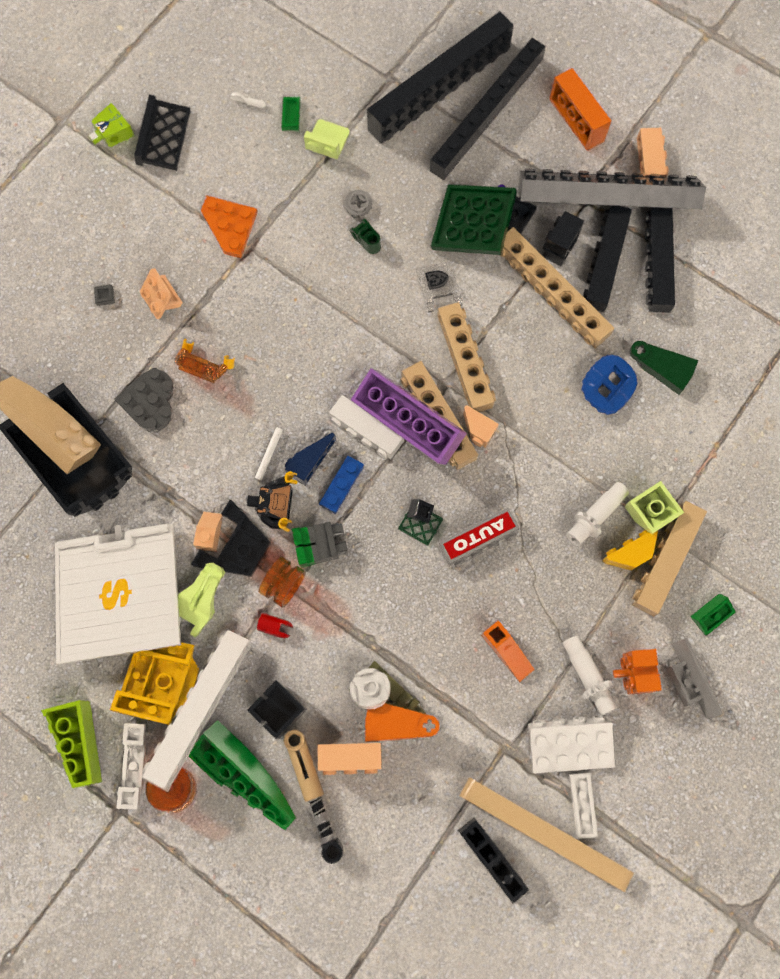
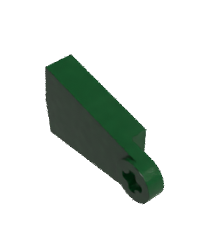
M636 341L630 348V356L642 364L641 368L678 395L682 393L692 378L699 361L647 344L644 341ZM639 347L642 348V352L640 354L637 353V349Z

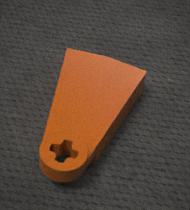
M384 703L376 709H367L365 742L433 737L439 732L440 724L437 718L432 715ZM428 720H431L432 724L435 725L431 732H427V729L423 727L424 724L428 723Z

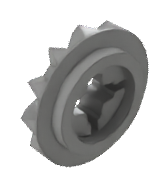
M354 190L345 197L344 206L347 213H351L353 217L355 215L360 217L364 214L368 215V212L372 209V198L366 191ZM357 199H358V200L360 201V203H361V207H360V208H358L357 205H355Z

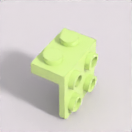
M319 119L312 132H305V149L338 160L350 131L343 126Z

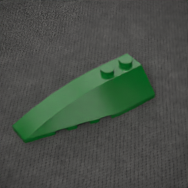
M218 720L201 735L188 757L215 783L221 787L223 785L227 786L232 790L231 794L236 797L240 795L248 801L247 805L253 809L259 808L263 811V816L283 830H286L296 819V816L273 778L250 750Z

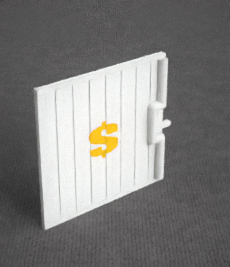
M161 524L126 530L125 532H121V526L116 525L114 534L94 535L57 541L55 543L56 664L60 665L181 645L173 524Z

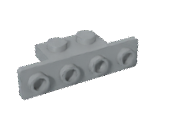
M685 638L673 643L672 646L680 663L667 668V671L684 707L698 701L707 719L722 715L723 712L689 640Z

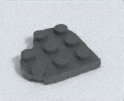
M152 368L139 376L114 400L140 427L146 431H160L167 427L171 421L172 407L168 401L173 396L174 384L167 373L157 368Z

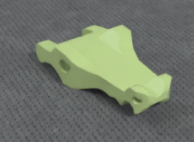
M207 563L195 582L178 594L179 616L195 625L190 633L195 638L215 613V592L220 580L225 575L224 569L215 563Z

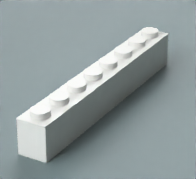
M229 630L219 638L216 651L209 655L208 664L198 674V681L195 687L190 688L185 704L178 708L174 723L167 727L162 743H158L154 750L155 755L151 762H147L143 768L142 778L166 792L171 788L251 647L248 639Z

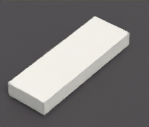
M590 773L569 774L576 839L598 838Z

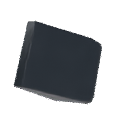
M413 499L407 513V518L429 524L434 505L420 499Z

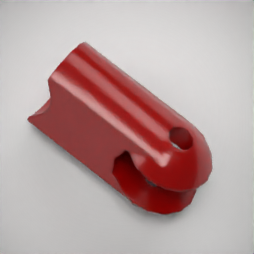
M262 613L257 623V631L286 639L291 635L280 632V626L284 625L293 628V625L285 619Z

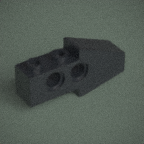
M474 817L458 830L513 904L529 891L528 887Z

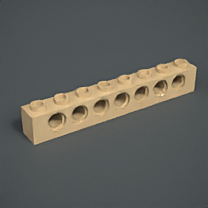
M514 227L506 234L500 256L504 257L509 262V265L521 274L524 281L529 282L533 286L537 294H541L546 299L549 306L554 307L558 311L562 319L567 320L571 324L575 332H579L584 337L588 345L597 348L611 336L614 327ZM565 299V300H567L569 303H564V302H562V300ZM574 312H579L582 316H577ZM587 325H592L594 329L588 328Z

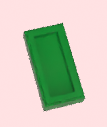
M283 97L282 131H299L300 97Z

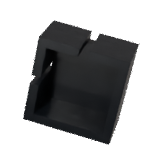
M567 211L563 213L562 217L558 216L553 225L555 227L552 231L548 232L545 238L546 242L542 248L544 250L543 257L562 267L570 253L568 250H572L579 238L584 220Z
M275 680L263 693L268 698L265 700L263 697H259L247 711L259 723L263 724L266 721L267 723L263 727L275 739L279 740L307 709L279 681Z

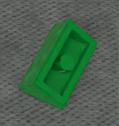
M718 594L690 617L703 634L707 636L736 613L728 597Z

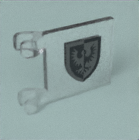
M451 261L416 268L428 313L434 312L433 299L453 295L454 303L459 302L460 306H462L463 297Z

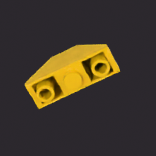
M644 530L638 534L640 538L636 540L630 538L622 543L623 547L619 550L615 547L606 552L607 556L603 559V562L632 571L653 557L658 531L650 534Z

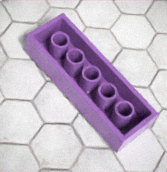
M370 368L351 398V401L438 464L446 465L467 434L383 373Z

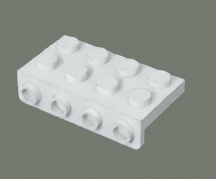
M595 715L591 719L574 717L573 720L555 718L551 722L534 720L533 723L528 724L533 773L615 767L612 722L606 716Z

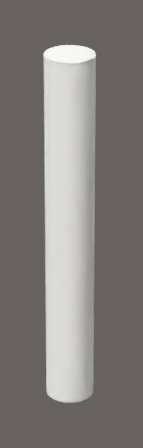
M275 428L254 478L258 481L263 479L283 430L281 428Z

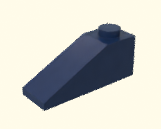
M330 433L297 452L293 458L290 457L285 464V472L297 473V475L293 476V479L306 486L335 443L336 435Z

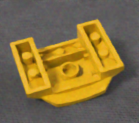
M181 642L179 646L134 652L121 691L116 690L110 710L170 725L178 708L185 704L188 691L196 685L200 669L193 659L194 645Z

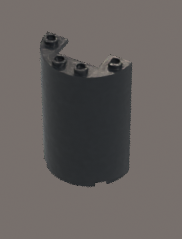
M62 383L47 394L52 401L77 420L101 444L92 459L66 474L10 419L0 424V430L68 515L76 517L91 510L97 511L104 505L103 503L109 499L116 498L120 493L119 490L132 477V466L67 386Z

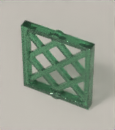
M432 512L431 516L437 519H430L429 525L431 530L424 531L422 525L427 523L419 521V523L412 525L411 519L407 518V514H405L398 530L428 546L444 519ZM408 519L410 526L403 527L405 520ZM438 521L439 524L433 529L432 522ZM420 526L421 532L415 534L413 527ZM411 528L412 534L405 529ZM432 532L430 539L426 540L425 534ZM423 535L424 540L418 538L417 536Z

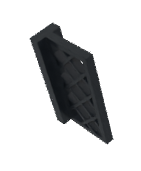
M149 94L134 153L135 165L143 166V163L177 171L191 113L190 107L156 100V96ZM159 106L167 108L169 112L161 115L158 111ZM181 111L186 112V115L178 119L175 113ZM172 115L176 121L168 125L165 118ZM162 121L166 127L157 130L155 124ZM179 125L182 131L175 134L171 128ZM169 130L172 137L165 140L161 134ZM158 136L162 142L154 146L151 139ZM176 140L179 144L178 147L171 149L168 143ZM165 145L169 151L161 155L157 149ZM153 151L158 155L155 159L147 158L148 154ZM172 155L175 162L174 164L167 163L164 159Z

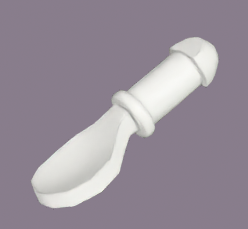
M233 92L230 95L231 99L246 103L248 106L251 105L260 109L266 106L263 100L251 97L245 98L237 92Z

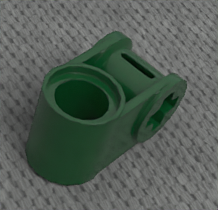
M362 219L361 223L355 228H350L349 231L352 237L369 254H376L381 250L380 235L366 219Z

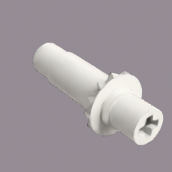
M616 482L586 513L578 512L574 515L575 525L566 534L567 539L573 545L580 546L588 537L597 538L601 533L600 525L629 495L627 487L620 482Z
M576 635L564 641L562 644L586 689L582 695L584 700L591 698L601 716L618 709L609 690L614 686L612 681H604L579 636Z

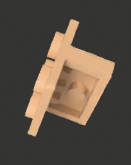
M152 268L140 289V294L156 319H161L165 310L179 308L183 302L166 276L159 275L156 269Z

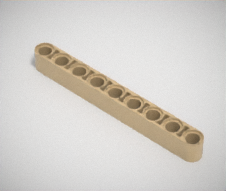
M468 778L459 796L619 890L626 891L634 874L632 871L474 779Z

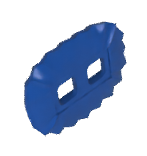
M606 355L599 359L586 373L585 378L582 380L581 390L584 393L585 399L598 412L605 413L606 415L615 414L629 401L635 392L637 375L633 368L621 357ZM612 372L620 378V382L617 385L609 379V375ZM601 385H604L610 391L606 398L598 391Z

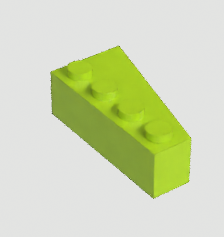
M78 700L41 710L49 724L50 734H53L57 744L55 745L56 749L63 759L62 764L72 788L101 783L102 776L90 701Z

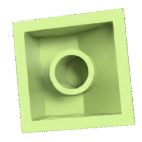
M661 481L624 506L633 520L650 534L655 533L684 513Z

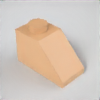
M466 405L463 415L469 438L475 445L486 448L497 431L499 424Z
M203 512L196 527L193 543L197 550L217 552L223 518L221 514Z

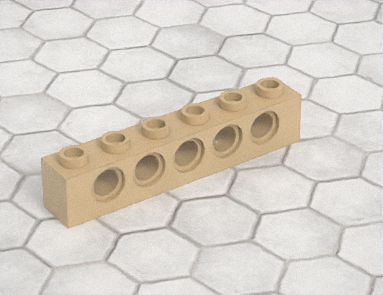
M459 302L438 308L437 317L468 406L478 412L492 409L494 401H496L495 393L493 390L490 391L489 376L487 373L484 374V363L482 357H478L476 341L472 340L471 326L466 323L465 309L461 308ZM458 323L460 326L454 327L451 324ZM464 339L466 342L459 343L457 340ZM469 355L471 359L465 360L463 356ZM475 372L477 376L472 377L468 373ZM480 388L483 390V393L478 394L474 389Z
M422 361L402 370L400 381L405 389L408 388L410 393L422 402H424L425 398H431L433 402L425 404L462 429ZM422 383L424 386L417 388L414 384ZM467 435L459 445L461 450L455 451L448 461L457 470L474 462L478 457V453Z

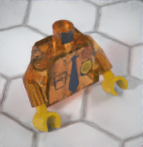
M187 339L183 340L182 348L175 357V364L179 366V370L214 384L228 369H233L235 358L229 359L228 355L224 356L223 364L217 365L190 354L194 342L189 344L186 342Z

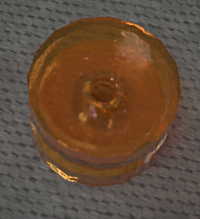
M282 556L271 566L261 582L258 592L267 599L274 595L273 602L283 608L299 589L306 571L298 566L291 568V562Z
M182 767L172 784L173 790L169 789L168 792L146 782L145 794L148 802L154 808L167 813H178L187 809L196 795L197 784L194 776Z

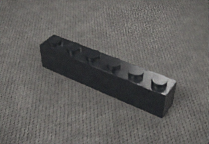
M610 205L609 210H605L602 221H605V225L600 227L598 236L601 237V240L596 243L594 252H597V255L592 258L590 268H593L592 273H588L586 280L589 286L588 289H584L582 295L597 311L605 312L609 302L632 212L631 208Z
M650 207L644 215V223H647L644 238L647 239L645 255L648 257V261L645 264V272H648L645 287L648 289L646 305L649 307V312L671 313L675 306L673 208Z

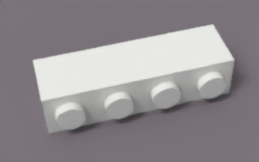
M343 395L329 412L330 421L335 426H342L350 436H357L361 439L362 444L368 448L373 447L377 450V454L383 458L387 457L391 460L404 443V438Z

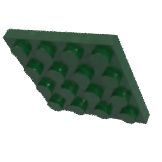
M448 184L431 243L432 250L501 255L517 189Z

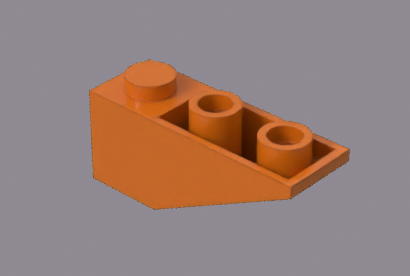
M499 620L482 633L483 639L519 682L535 670Z

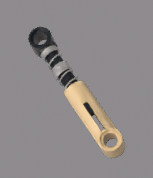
M291 730L284 737V745L290 756L304 801H308L310 803L309 808H312V817L315 826H318V835H321L322 857L327 863L334 864L340 861L343 856V845L339 842L335 832L332 831V823L329 822L328 811H325L326 805H323L322 802L324 792L306 742V737L301 731ZM294 734L300 737V743L295 747L290 744V738ZM298 750H300L306 770L303 769ZM328 847H337L338 855L330 857L327 853Z

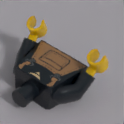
M288 471L285 476L260 487L259 496L248 495L247 506L257 507V515L260 517V520L271 529L290 531L286 527V525L292 523L289 518L293 488L289 484L296 485L298 483L297 480H292L293 476L297 475V473Z

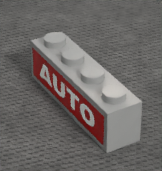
M509 508L440 542L439 548L449 567L452 565L457 567L466 562V558L470 556L475 558L482 554L483 549L487 547L489 549L495 548L500 544L499 541L503 539L508 541L517 536L516 533L519 530V526Z

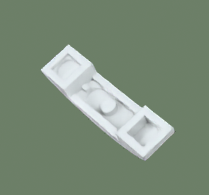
M124 723L122 743L125 744L121 787H118L116 809H138L144 780L142 778V771L146 760V724Z

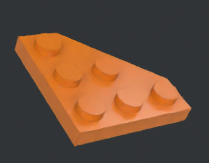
M206 196L201 212L224 254L242 258L258 213L257 208Z

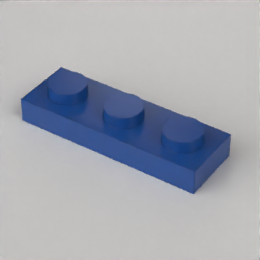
M347 456L319 505L336 514L363 470L364 464Z

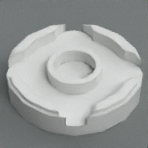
M374 668L359 671L350 683V695L353 701L364 709H376L382 706L388 700L391 693L390 681L387 675Z

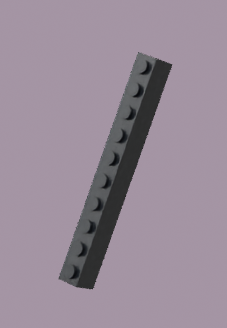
M534 38L528 41L430 159L431 173L443 181L543 61L546 49L544 44Z

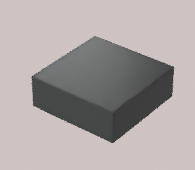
M112 284L94 287L95 304L97 306L115 304L114 287Z

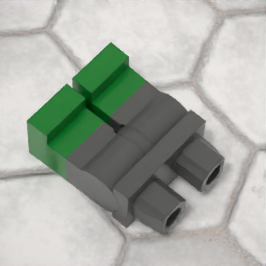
M326 522L304 528H292L298 563L301 568L339 559V555L348 552L346 541L335 542V537L344 535L342 524Z

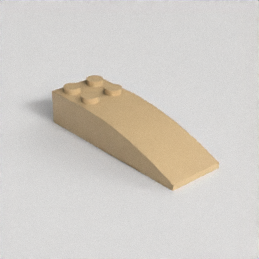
M14 376L0 382V410L66 474H69L94 457L101 444L57 403Z

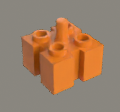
M656 649L633 650L623 654V658H621L622 669L613 670V677H627L623 678V686L627 690V694L662 691L660 674H658Z

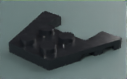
M229 500L221 515L238 524L218 558L200 549L191 565L204 569L207 563H215L222 567L225 573L252 577L270 547L271 542L232 500Z

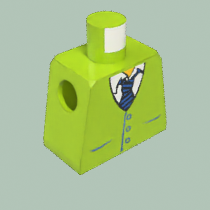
M112 103L92 119L91 122L96 131L88 135L94 145L103 140L108 147L115 146L134 137L131 126Z

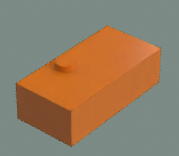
M571 68L554 77L549 99L584 148L588 151L603 143L612 120L575 70Z

